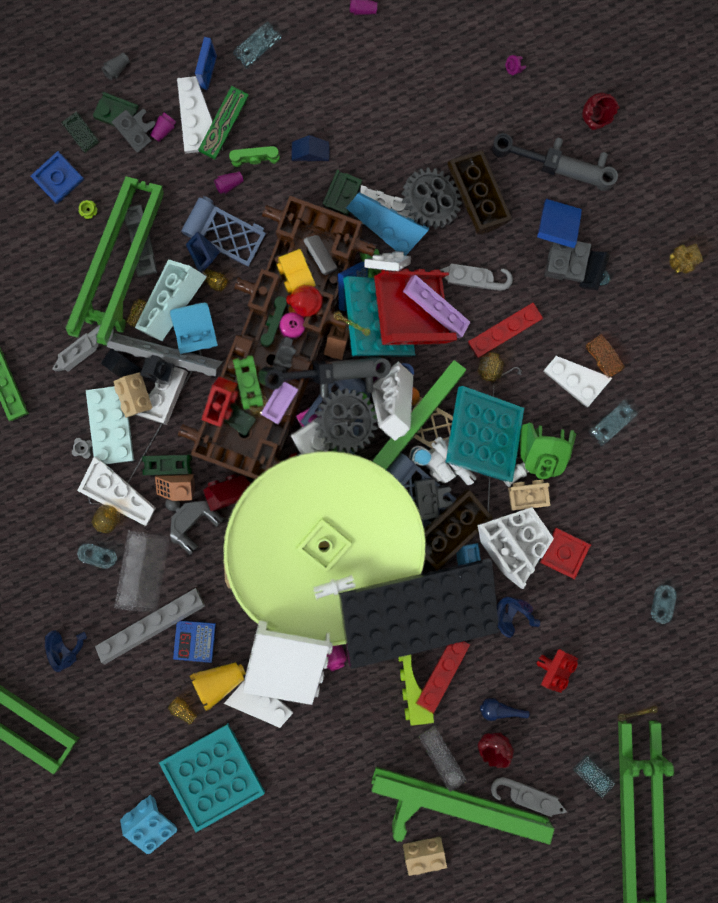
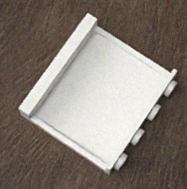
M259 620L244 679L243 693L312 705L314 697H318L320 686L318 683L323 681L324 671L322 670L327 668V654H331L333 642H330V633L326 634L325 641L273 632L266 630L267 622Z

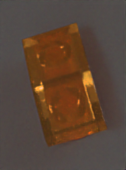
M602 334L586 344V349L597 360V366L608 378L624 369L622 361Z

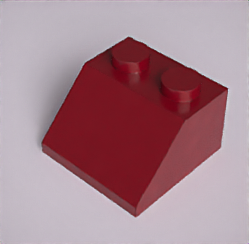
M234 474L226 477L224 482L219 483V480L208 483V487L203 491L211 512L238 502L242 494L251 485L244 475L237 477Z

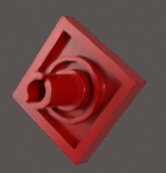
M558 649L553 660L545 655H541L539 659L545 663L537 661V666L547 670L541 685L562 693L569 684L568 679L571 673L577 668L579 658Z

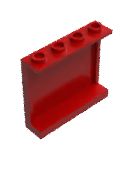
M382 269L381 273L374 276L382 345L447 344L457 340L456 333H449L447 328L403 292L411 276L416 275L445 300L442 278L448 276L449 272H441L439 269L425 272V269H418L414 272H409V269H400V271Z

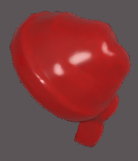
M310 285L299 286L286 297L287 304H290L298 315L304 317L317 314L322 306L321 293Z

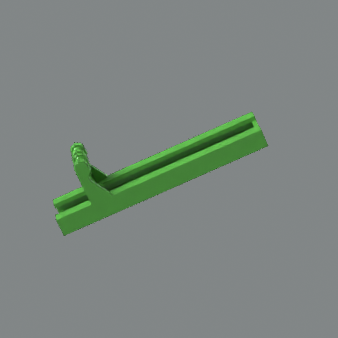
M125 177L67 323L66 330L68 335L79 337L85 321L89 324H93L94 321H97L98 325L101 324L96 336L98 338L97 343L107 345L114 326L117 331L124 332L126 322L123 319V301L163 198L162 186L153 183L146 185L145 181L139 183L138 179ZM136 189L151 192L106 313L94 310L92 301Z
M455 360L449 365L412 411L410 429L404 436H400L397 440L391 438L374 458L373 463L385 470L388 469L463 377L466 371L463 366ZM337 446L332 451L337 452Z
M0 685L1 704L60 742L67 749L56 761L1 723L0 739L52 774H55L79 740V737Z
M618 721L623 903H667L663 773L666 776H673V764L662 756L660 722L649 721L650 760H633L632 724L627 723V721ZM641 769H643L645 776H651L655 897H650L649 901H646V899L638 901L636 892L633 776H639Z
M379 767L375 768L372 778V792L398 799L392 823L393 837L397 842L404 840L406 836L405 822L420 807H425L546 844L551 843L554 827L549 822L548 817Z

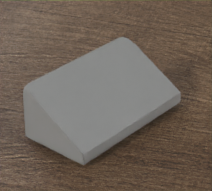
M318 235L304 239L323 275L326 276L337 269Z

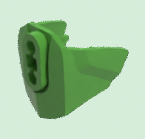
M533 423L522 425L519 440L520 454L525 463V469L531 474H536L539 479H548L561 475L571 458L576 437L574 430L570 431L569 440L566 441L564 440L563 429H561L560 438L542 436V426L540 425L536 430Z

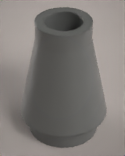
M121 53L119 56L105 62L101 69L110 80L117 79L127 64L130 63V60L124 53Z

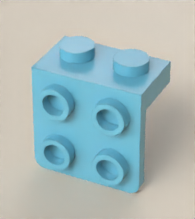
M199 303L170 311L180 354L218 346L207 303Z
M151 795L142 800L134 809L120 819L123 836L146 854L152 853L177 832L176 825L158 812L156 800Z

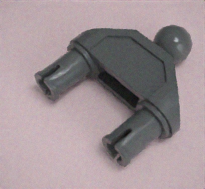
M167 499L165 502L166 508L170 511H176L171 518V541L174 544H179L189 555L198 548V545L187 536L186 532L199 518L205 515L216 527L225 519L216 510L211 512L207 501L185 503L181 507L180 501Z

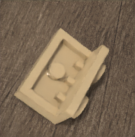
M141 373L124 376L113 381L125 418L152 409L143 377L140 376Z
M544 480L532 481V485H525L524 482L513 483V487L508 488L511 511L550 506L549 483H544Z
M441 837L403 844L409 876L447 868Z

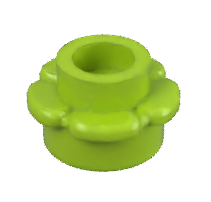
M85 200L80 203L79 214L84 216V218L91 219L93 215L97 214L98 209L93 201Z

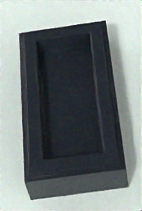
M590 252L584 281L580 282L579 287L589 290L599 289L610 257L609 253Z

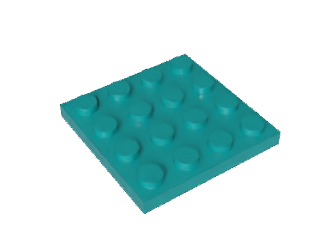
M353 276L343 278L352 356H414V345H382L374 278Z
M465 386L458 387L445 463L502 481L513 482L524 408Z
M228 723L159 762L195 832L200 831L265 794L258 777Z

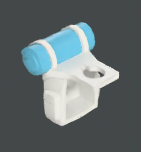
M450 436L444 440L447 445L449 444ZM415 446L410 450L409 459L415 464L426 465L430 469L429 474L437 482L447 483L456 477L435 448L428 451L422 446Z

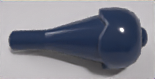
M494 698L485 699L480 706L482 716L489 721L508 717L529 718L530 716L529 711L514 709L498 702Z

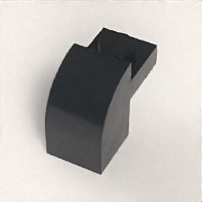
M152 355L151 358L145 359L140 376L150 382L168 385L175 365L164 361L159 356Z

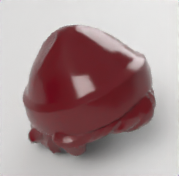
M599 92L592 95L584 105L582 111L583 120L591 130L600 129L610 124L619 109L618 102L611 94Z
M501 732L484 734L478 742L480 755L484 762H488L489 766L497 768L510 766L514 749L508 737Z

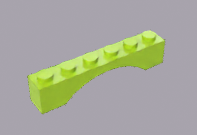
M411 655L399 657V662L403 661V669H400L401 681H405L406 686L405 689H402L403 700L408 702V708H404L406 720H410L411 726L434 723L433 714L415 704L422 690L413 675Z

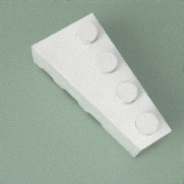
M399 361L391 367L386 377L378 378L373 382L372 392L379 427L393 440L404 436L410 429L413 375Z

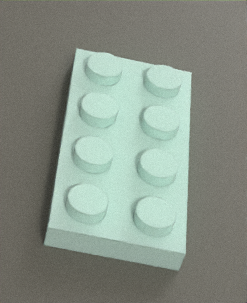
M106 387L86 390L94 457L97 456L106 465L134 461L129 417L125 418L121 410V403L115 388Z

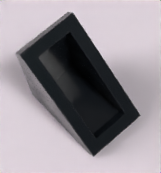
M112 348L101 361L102 365L120 378L141 373L142 371L140 367Z

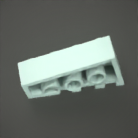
M168 259L135 328L163 341L173 326L170 311L186 307L207 276L191 266Z

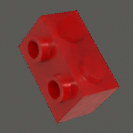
M220 376L217 378L210 391L202 417L203 421L221 427L225 419H230L233 411L230 408L231 403H235L239 393L236 391L237 383Z

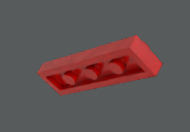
M531 303L468 341V344L476 357L479 358L541 321L543 317L534 303Z
M463 641L445 647L415 704L432 714L435 712L470 644Z

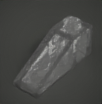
M435 725L418 735L449 792L467 782L462 770Z

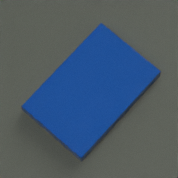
M546 199L537 237L575 248L582 209Z

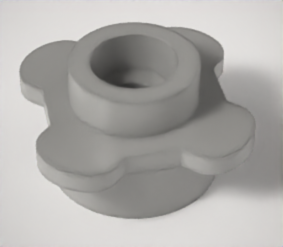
M76 438L72 450L73 456L79 455L85 459L91 456L92 441H83L81 438Z

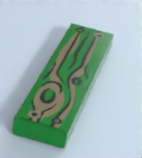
M231 86L198 149L199 152L216 160L248 99L247 93Z

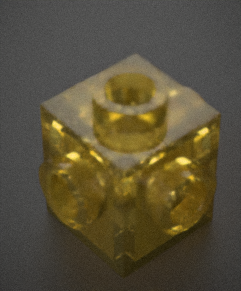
M697 244L688 247L685 245L679 246L669 256L670 266L673 270L675 269L676 274L682 271L684 274L695 270V266L703 262Z

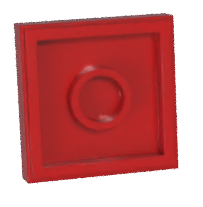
M555 528L552 534L554 539L539 562L575 579L591 544Z

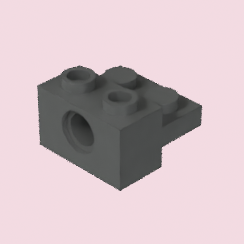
M577 241L575 248L551 242L544 276L560 280L568 279L583 282L591 244Z

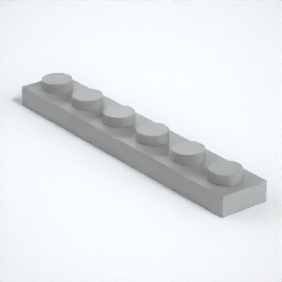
M117 333L107 343L108 348H112L117 352H127L133 356L151 358L152 355H156L168 363H173L175 366L186 368L188 371H198L207 376H216L222 369V361L192 353L180 354L177 349Z
M196 588L96 645L95 648L101 663L107 664L205 607L199 591Z

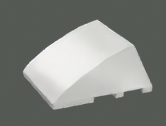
M532 507L477 525L481 544L502 574L521 589H524L530 574H533L536 564L544 556L554 539Z

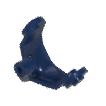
M505 596L497 605L498 628L504 636L511 638L514 635L515 629L512 621L517 611L523 613L528 618L530 626H540V620L534 619L531 614L533 607L528 602ZM506 604H508V613H505Z
M53 630L46 635V655L54 671L60 672L76 662V655L83 646V640L87 639L85 632L76 635L77 644L72 652L65 647L58 631ZM60 652H61L62 655H63L62 660H60V657H59V653H60Z

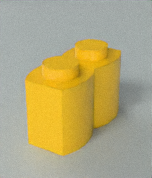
M301 249L278 257L279 263L276 266L279 274H284L286 278L284 285L288 293H292L295 288L302 285L316 286Z

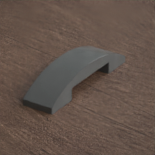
M141 204L129 207L125 216L131 243L134 240L144 214ZM150 234L147 237L136 267L138 277L157 273Z

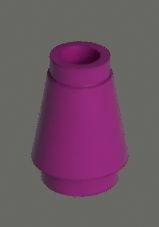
M350 0V13H354V15L376 14L377 2L371 0Z
M163 113L162 116L159 115L151 136L160 142L161 139L175 128L176 121L166 113Z
M239 171L217 176V179L214 180L220 194H226L244 182Z

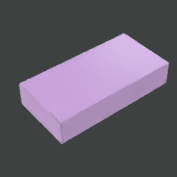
M284 382L279 389L274 390L261 415L279 425L299 390Z

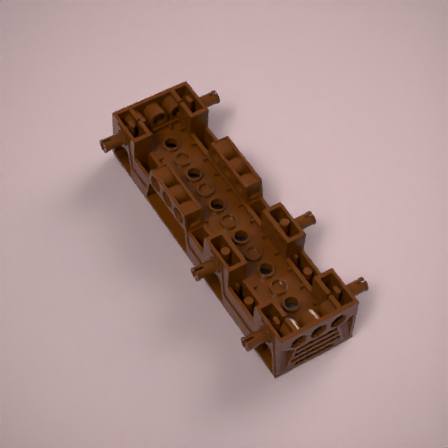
M289 196L287 204L282 211L269 205L265 206L264 209L266 210H263L262 217L278 222L279 225L276 230L278 239L266 270L261 269L257 281L252 283L238 277V283H235L234 289L251 294L248 303L250 312L242 333L235 336L220 377L238 384L233 359H247V356L253 355L257 377L262 368L272 367L267 363V358L271 355L276 356L284 336L279 330V325L271 346L263 347L260 343L261 336L266 334L269 329L266 323L269 315H274L275 299L279 296L287 299L286 297L291 294V292H287L284 285L286 278L284 274H279L276 264L279 263L278 257L301 249L316 285L315 288L321 293L322 306L317 314L303 318V327L305 329L300 337L293 339L292 345H294L296 352L291 359V367L286 372L313 370L312 362H315L318 358L330 324L344 330L347 327L346 324H348V317L335 313L339 302L338 274L352 267L358 251L373 257L377 246L362 240L361 221ZM318 235L337 269L326 276L323 275L314 258L308 255L309 249L304 242L305 238ZM287 301L282 317L289 313L288 307L291 305L287 304ZM249 366L241 368L242 373L250 372ZM269 375L268 382H271L274 376ZM258 378L260 391L264 394L263 406H249V409L244 410L239 385L236 388V391L239 392L237 399L230 406L237 414L242 412L247 424L234 423L235 419L232 417L229 420L225 419L221 427L203 421L199 430L182 424L180 429L187 431V433L179 430L178 436L194 441L191 455L257 479L265 471L282 462L279 459L310 378L284 380V382L299 391L279 425L261 415L274 390L261 384ZM254 393L247 394L248 399L253 398ZM242 428L250 430L248 438L243 439L240 437L239 432Z

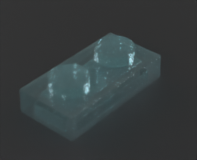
M587 755L573 768L601 798L615 785Z

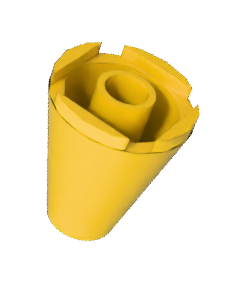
M235 662L193 673L189 676L193 680L192 683L203 705L207 703L204 706L207 711L244 681L243 676L246 673L241 664L237 665Z

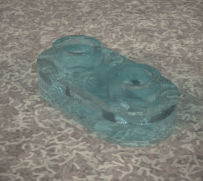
M90 543L81 545L77 552L80 561L103 569L113 567L117 561L114 551ZM88 549L92 552L90 557L86 555ZM106 555L110 557L109 562H105L104 557Z
M661 585L655 591L651 616L654 621L660 624H666L672 619L676 601V591L673 587ZM664 591L668 593L666 598L662 597V592ZM660 610H663L664 615L662 617L658 616V612Z

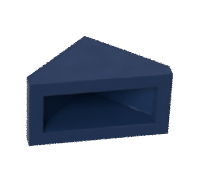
M311 135L293 141L292 161H329V142Z
M196 232L186 243L200 273L214 261L220 252L200 232Z

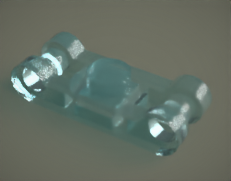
M269 22L264 23L234 50L233 55L242 61V65L245 68L251 66L260 55L281 39L279 32L272 29L273 26ZM247 50L251 52L249 55L245 54Z
M626 399L589 431L592 436L599 440L598 443L601 446L607 443L638 415L635 409L632 410L628 406L629 403ZM621 411L626 414L625 418L620 415ZM603 427L608 431L606 435H603L600 431Z

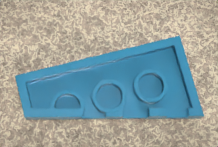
M360 192L346 207L395 251L404 252V256L411 251L429 230L428 227L417 224L413 219L398 214L397 211L381 205L380 202Z

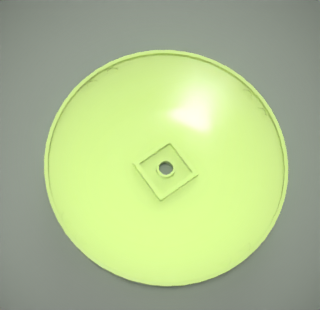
M334 451L312 452L291 457L261 474L246 489L234 507L228 522L224 542V563L230 587L241 607L257 624L259 620L267 622L266 630L323 641H325L326 634L330 633V642H333V646L346 644L339 593L419 575L422 572L425 557V536L421 517L411 496L392 474L370 460ZM327 541L330 545L328 549L321 550L318 547L319 543ZM352 575L354 581L351 582L355 583V588L338 592V595L331 594L316 599L315 593L318 592H314V586L329 583L331 579L338 580Z

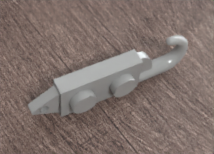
M450 264V266L440 269L443 272H449V275L444 277L448 284L501 291L508 289L513 281L512 274L507 269H501V272L507 275L505 283L494 282L492 272L484 268Z
M101 324L88 334L85 333L59 353V358L52 370L70 371L95 352L99 344L97 343L98 338L96 336ZM112 330V333H111V335H110L109 341H110V340L112 339V337H113L114 330Z
M497 778L491 786L492 795L498 800H501V797L497 794L496 789L499 785H505L511 788L510 796L516 804L550 817L567 812L558 801V797L509 778Z

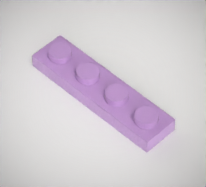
M411 276L403 292L451 333H456L457 338L463 337L470 321L418 276Z

